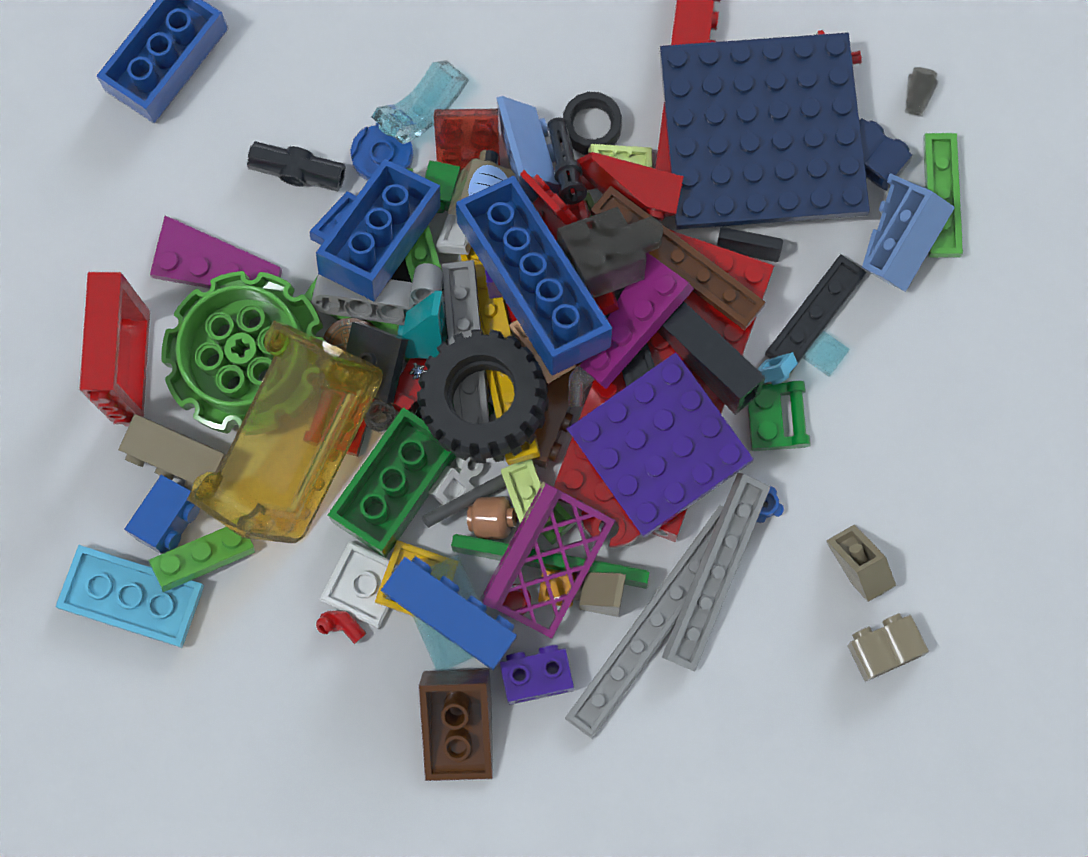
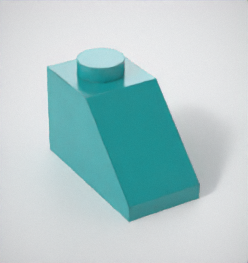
M434 291L406 312L404 325H399L398 336L408 339L405 358L428 359L429 356L436 358L439 355L437 347L443 342L447 344L448 332L442 291Z

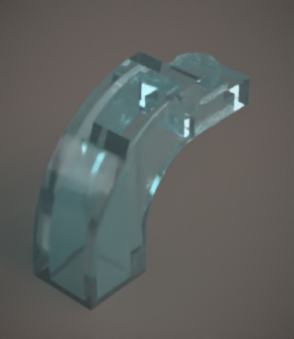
M447 60L433 62L419 84L409 95L396 104L377 107L371 118L379 124L378 127L383 133L396 138L401 144L408 143L426 132L444 115L458 98L469 79Z

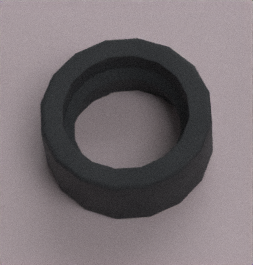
M588 91L575 96L568 102L563 111V118L567 121L572 148L575 151L587 155L589 154L588 149L591 144L615 145L621 135L622 115L618 105L611 97L601 92ZM584 109H600L608 114L611 121L610 129L603 137L586 139L579 136L573 126L575 116Z

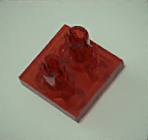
M498 108L434 109L437 162L459 166L463 170L472 159H479L482 151L492 150L498 153V166H500Z

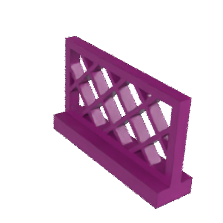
M543 481L481 595L480 601L486 606L496 609L552 639L615 520ZM559 498L571 504L575 518L556 523L553 509ZM577 508L587 512L588 514L579 516ZM550 516L552 525L545 526ZM596 517L605 522L599 535L585 538L581 520ZM576 522L581 540L563 546L558 527ZM554 529L559 547L540 553L537 543L540 533ZM595 541L591 550L589 551L587 543ZM583 545L587 556L584 563L570 568L565 550ZM534 546L536 554L529 556ZM561 552L566 570L547 575L542 557ZM538 559L543 577L524 582L521 573L524 563ZM579 571L575 580L573 581L571 573ZM567 574L571 585L568 593L554 598L549 580ZM518 576L521 584L512 586ZM545 581L550 599L531 605L526 587ZM522 588L527 603L526 607L512 610L503 605L509 592ZM563 600L560 608L557 610L556 602ZM552 604L555 617L549 628H546L536 622L533 609ZM529 611L531 619L520 613Z

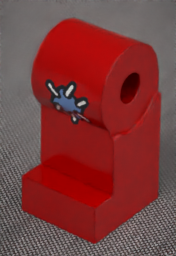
M411 358L400 375L394 403H385L388 407L397 412H400L403 407L413 414L419 407L417 392L421 390L418 380L420 373L427 372V367L425 366L426 358Z

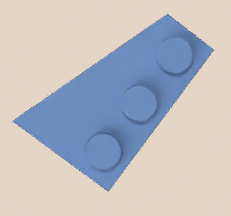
M890 173L887 183L890 184L886 201H881L879 211L882 212L878 229H873L862 268L884 282L906 292L955 207L934 192Z

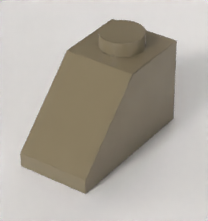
M855 525L826 540L851 584L868 602L897 586L886 556Z
M588 572L574 597V600L580 601L579 610L619 617L626 575L620 573Z

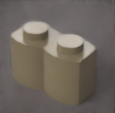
M898 613L883 620L884 627L872 631L869 626L852 634L854 640L847 646L865 682L918 659L929 652L911 615L902 618L901 614Z

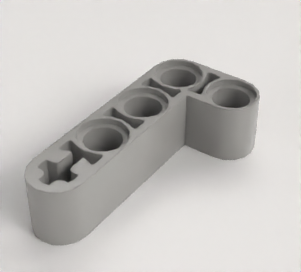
M420 264L415 268L412 282L390 279L375 302L318 274L311 303L316 310L325 314L404 325L408 310L434 291H442L443 271L433 264Z

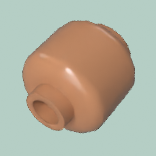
M505 497L477 498L473 506L468 508V529L470 532H474L477 538L486 540L504 539L509 536L512 527L517 526L518 517L514 507L511 508L509 501Z

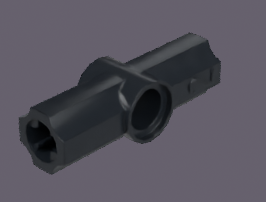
M254 141L248 152L247 167L249 170L277 176L287 184L298 187L309 184L339 192L343 185L346 170L344 163L316 157L312 152L304 148L289 146L287 149Z

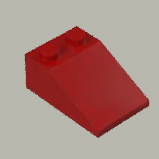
M595 152L575 160L582 167V176L602 194L612 186L657 221H663L664 218L676 214L684 176Z

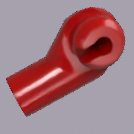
M327 611L322 613L316 621V628L320 633L328 634L330 631H343L354 644L367 634L350 613L346 611Z

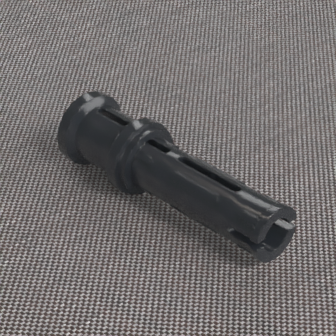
M557 117L551 119L547 124L556 161L554 178L560 186L558 196L565 204L572 205L582 202L586 198L587 187L581 180L583 175L582 167L575 161L567 129V121L564 118ZM560 143H563L564 151L561 150ZM572 188H574V195L571 193Z

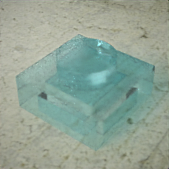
M822 331L803 359L830 377L850 349L825 331Z

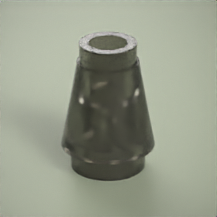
M914 67L912 73L908 74L905 108L907 114L923 116L924 110H926L939 83L936 80L937 72L928 68Z
M380 400L371 402L364 411L366 425L380 434H384L396 418L394 406L391 403H385ZM383 418L387 419L382 423L379 422V420Z

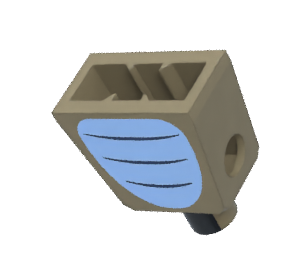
M492 150L482 151L479 159H472L462 170L448 214L456 216L457 201L511 176H515L512 170L498 166L499 155L497 152Z

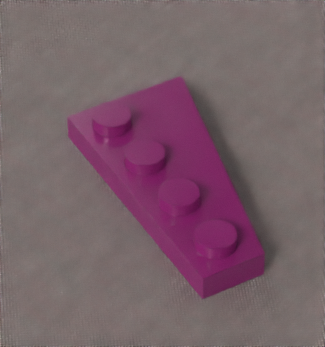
M164 216L150 271L152 278L208 289L211 288V279L238 271H244L250 280L256 279L260 272L269 273L281 278V267L168 216Z

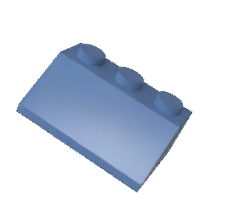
M504 96L496 97L501 135L511 170L514 172L517 181L532 203L539 196L521 177L520 173L523 170L532 178L538 174L550 187V190L558 195L560 186L554 178L552 163L556 161L552 143L546 144L545 137L549 136L545 118L539 119L536 107Z

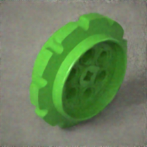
M244 271L227 273L211 279L209 291L201 292L199 289L192 291L175 310L174 316L179 321L178 325L173 329H166L162 343L161 361L168 368H172V372L165 377V381L171 395L180 407L186 411L195 408L193 418L202 425L226 434L230 433L235 425H239L240 431L245 435L262 433L278 427V418L281 414L287 413L290 417L296 416L316 393V390L311 385V380L314 377H322L324 375L327 363V343L322 337H316L317 332L323 328V323L316 309L305 295L301 294L293 297L295 289L288 281L264 272H260L254 280H250ZM261 317L259 325L249 328V323L253 318ZM230 325L229 331L225 335L218 336V331L222 326ZM282 339L281 346L278 349L269 350L270 344L274 340ZM245 348H248V350L245 351V356H244V357H240L241 355L244 354V349H245ZM219 355V360L215 365L207 366L211 356ZM265 369L272 370L271 376L267 380L259 381L262 371ZM234 377H240L238 386L228 389L230 380Z

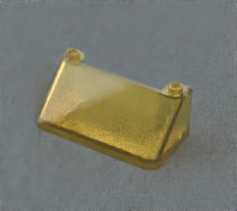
M274 320L270 329L265 334L264 345L266 351L272 354L274 358L218 473L206 472L198 476L193 483L187 500L242 538L292 544L300 541L308 532L379 389L383 373L381 369L368 361L292 326Z

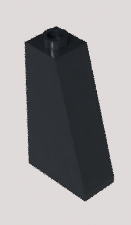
M684 301L657 330L734 415L739 413L760 394L766 377Z

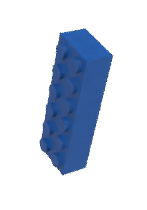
M511 176L456 202L458 226L552 376L611 347V325L515 176Z

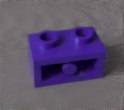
M550 645L539 648V654L526 657L525 652L506 655V661L500 662L508 704L513 705L573 692L574 685L566 648L559 650L558 645Z

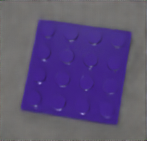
M676 352L567 428L643 538L754 462V458Z

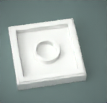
M349 541L319 600L340 611H346L351 616L379 629L389 607L381 606L374 603L389 560Z

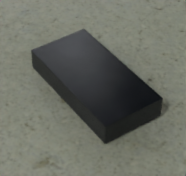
M720 227L716 246L748 257L778 263L784 240Z

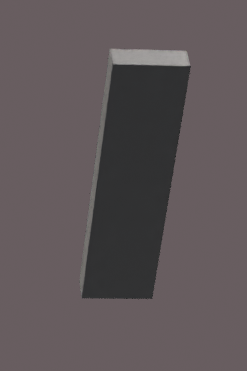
M840 254L767 349L765 356L774 358L793 352L797 363H799L867 272Z

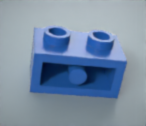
M161 474L124 530L137 541L159 554L166 553L178 546L182 533L188 524L197 518L203 502L193 492Z

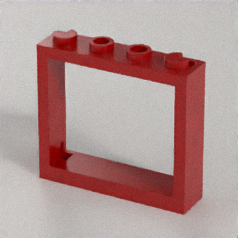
M87 272L79 390L113 424H123L125 427H129L134 414L144 417L150 310L121 272Z

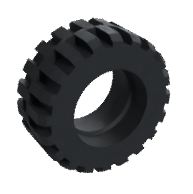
M482 329L472 330V336L464 338L462 333L453 336L454 343L447 346L443 342L437 347L439 355L436 358L429 356L425 362L427 372L420 373L418 380L421 390L417 392V402L421 407L420 414L433 437L437 439L445 450L454 452L456 457L465 461L468 457L473 458L475 463H486L488 458H493L495 462L505 460V454L512 452L515 456L522 452L520 446L525 442L531 444L536 438V429H542L546 420L544 412L548 411L549 407L546 380L533 353L527 346L522 347L519 340L510 335L504 338L502 332L491 330L489 335H484ZM483 370H494L507 375L514 386L515 395L512 404L501 417L488 423L474 424L462 420L457 415L453 406V397L457 387L466 377Z

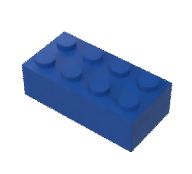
M156 0L96 77L107 93L152 123H155L228 30L222 12L204 0Z
M383 159L317 250L318 274L375 302L440 209V185L387 159Z
M415 556L412 561L404 557L381 591L494 671L517 638V635L513 633L515 626L500 615L496 619L490 617L485 613L487 606L472 595L467 600L458 594L459 586L445 576H442L440 580L431 575L433 571L431 567Z

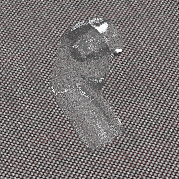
M581 364L569 376L568 405L571 407L584 406L585 390L594 381L580 367Z

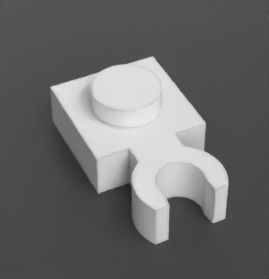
M457 457L456 468L446 466L428 493L444 505L472 490L474 486L468 481L471 477L477 476L482 471L484 465L473 461L468 468V462L471 458L468 457L465 461Z

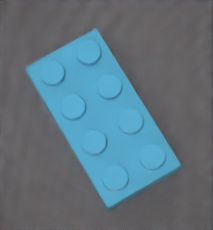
M78 545L55 607L183 648L205 585L191 580L162 592L151 567Z

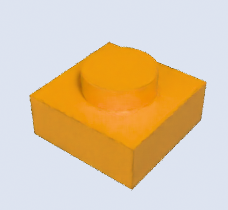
M545 568L547 575L561 571ZM571 573L573 581L575 580L577 573ZM567 574L549 580L554 598L567 594L571 587ZM545 581L540 583L538 602L550 599ZM563 600L556 602V605L561 606Z

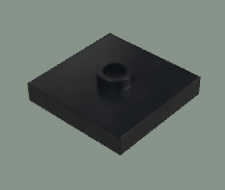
M352 322L338 384L385 403H394L408 339L361 322Z

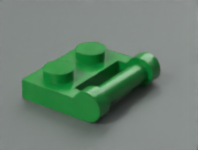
M790 381L775 385L763 384L760 394L747 405L751 451L795 449L811 446L810 435L806 434L803 393L806 392L805 381ZM790 395L794 436L784 437L781 396Z

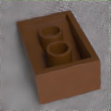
M490 669L423 671L419 683L425 781L493 779Z

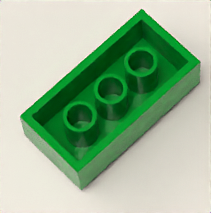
M403 407L327 516L332 523L386 558L396 544V541L399 540L430 495L428 493L446 466L449 467L456 455L452 451L448 452L440 445L422 419Z

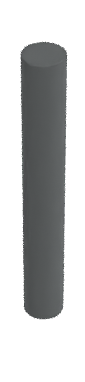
M502 474L422 516L425 525L429 528L472 505L477 498L487 497L506 487Z

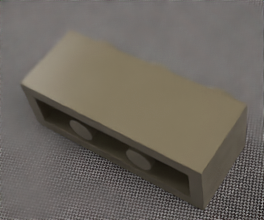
M134 414L118 449L127 454L125 457L126 461L143 467L145 462L157 467L154 473L162 474L170 480H173L174 476L186 480L185 487L201 494L204 489L214 491L230 456Z

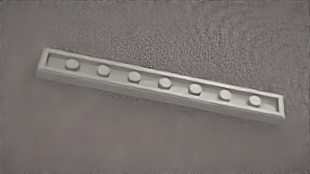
M719 505L565 717L568 722L591 739L675 625L723 506Z

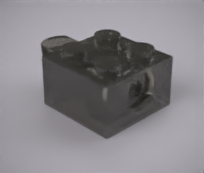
M618 207L557 228V243L593 298L644 280L647 260L645 253L660 248L663 236L662 224L657 219L648 217L628 225Z

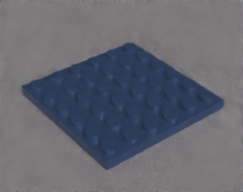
M849 32L660 46L659 53L670 170L673 174L684 176L675 214L676 230L869 215L870 208Z

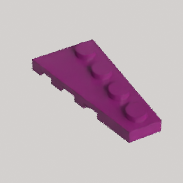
M645 252L617 301L619 310L610 313L607 318L612 327L611 347L582 361L580 367L604 388H607L694 288L688 281Z

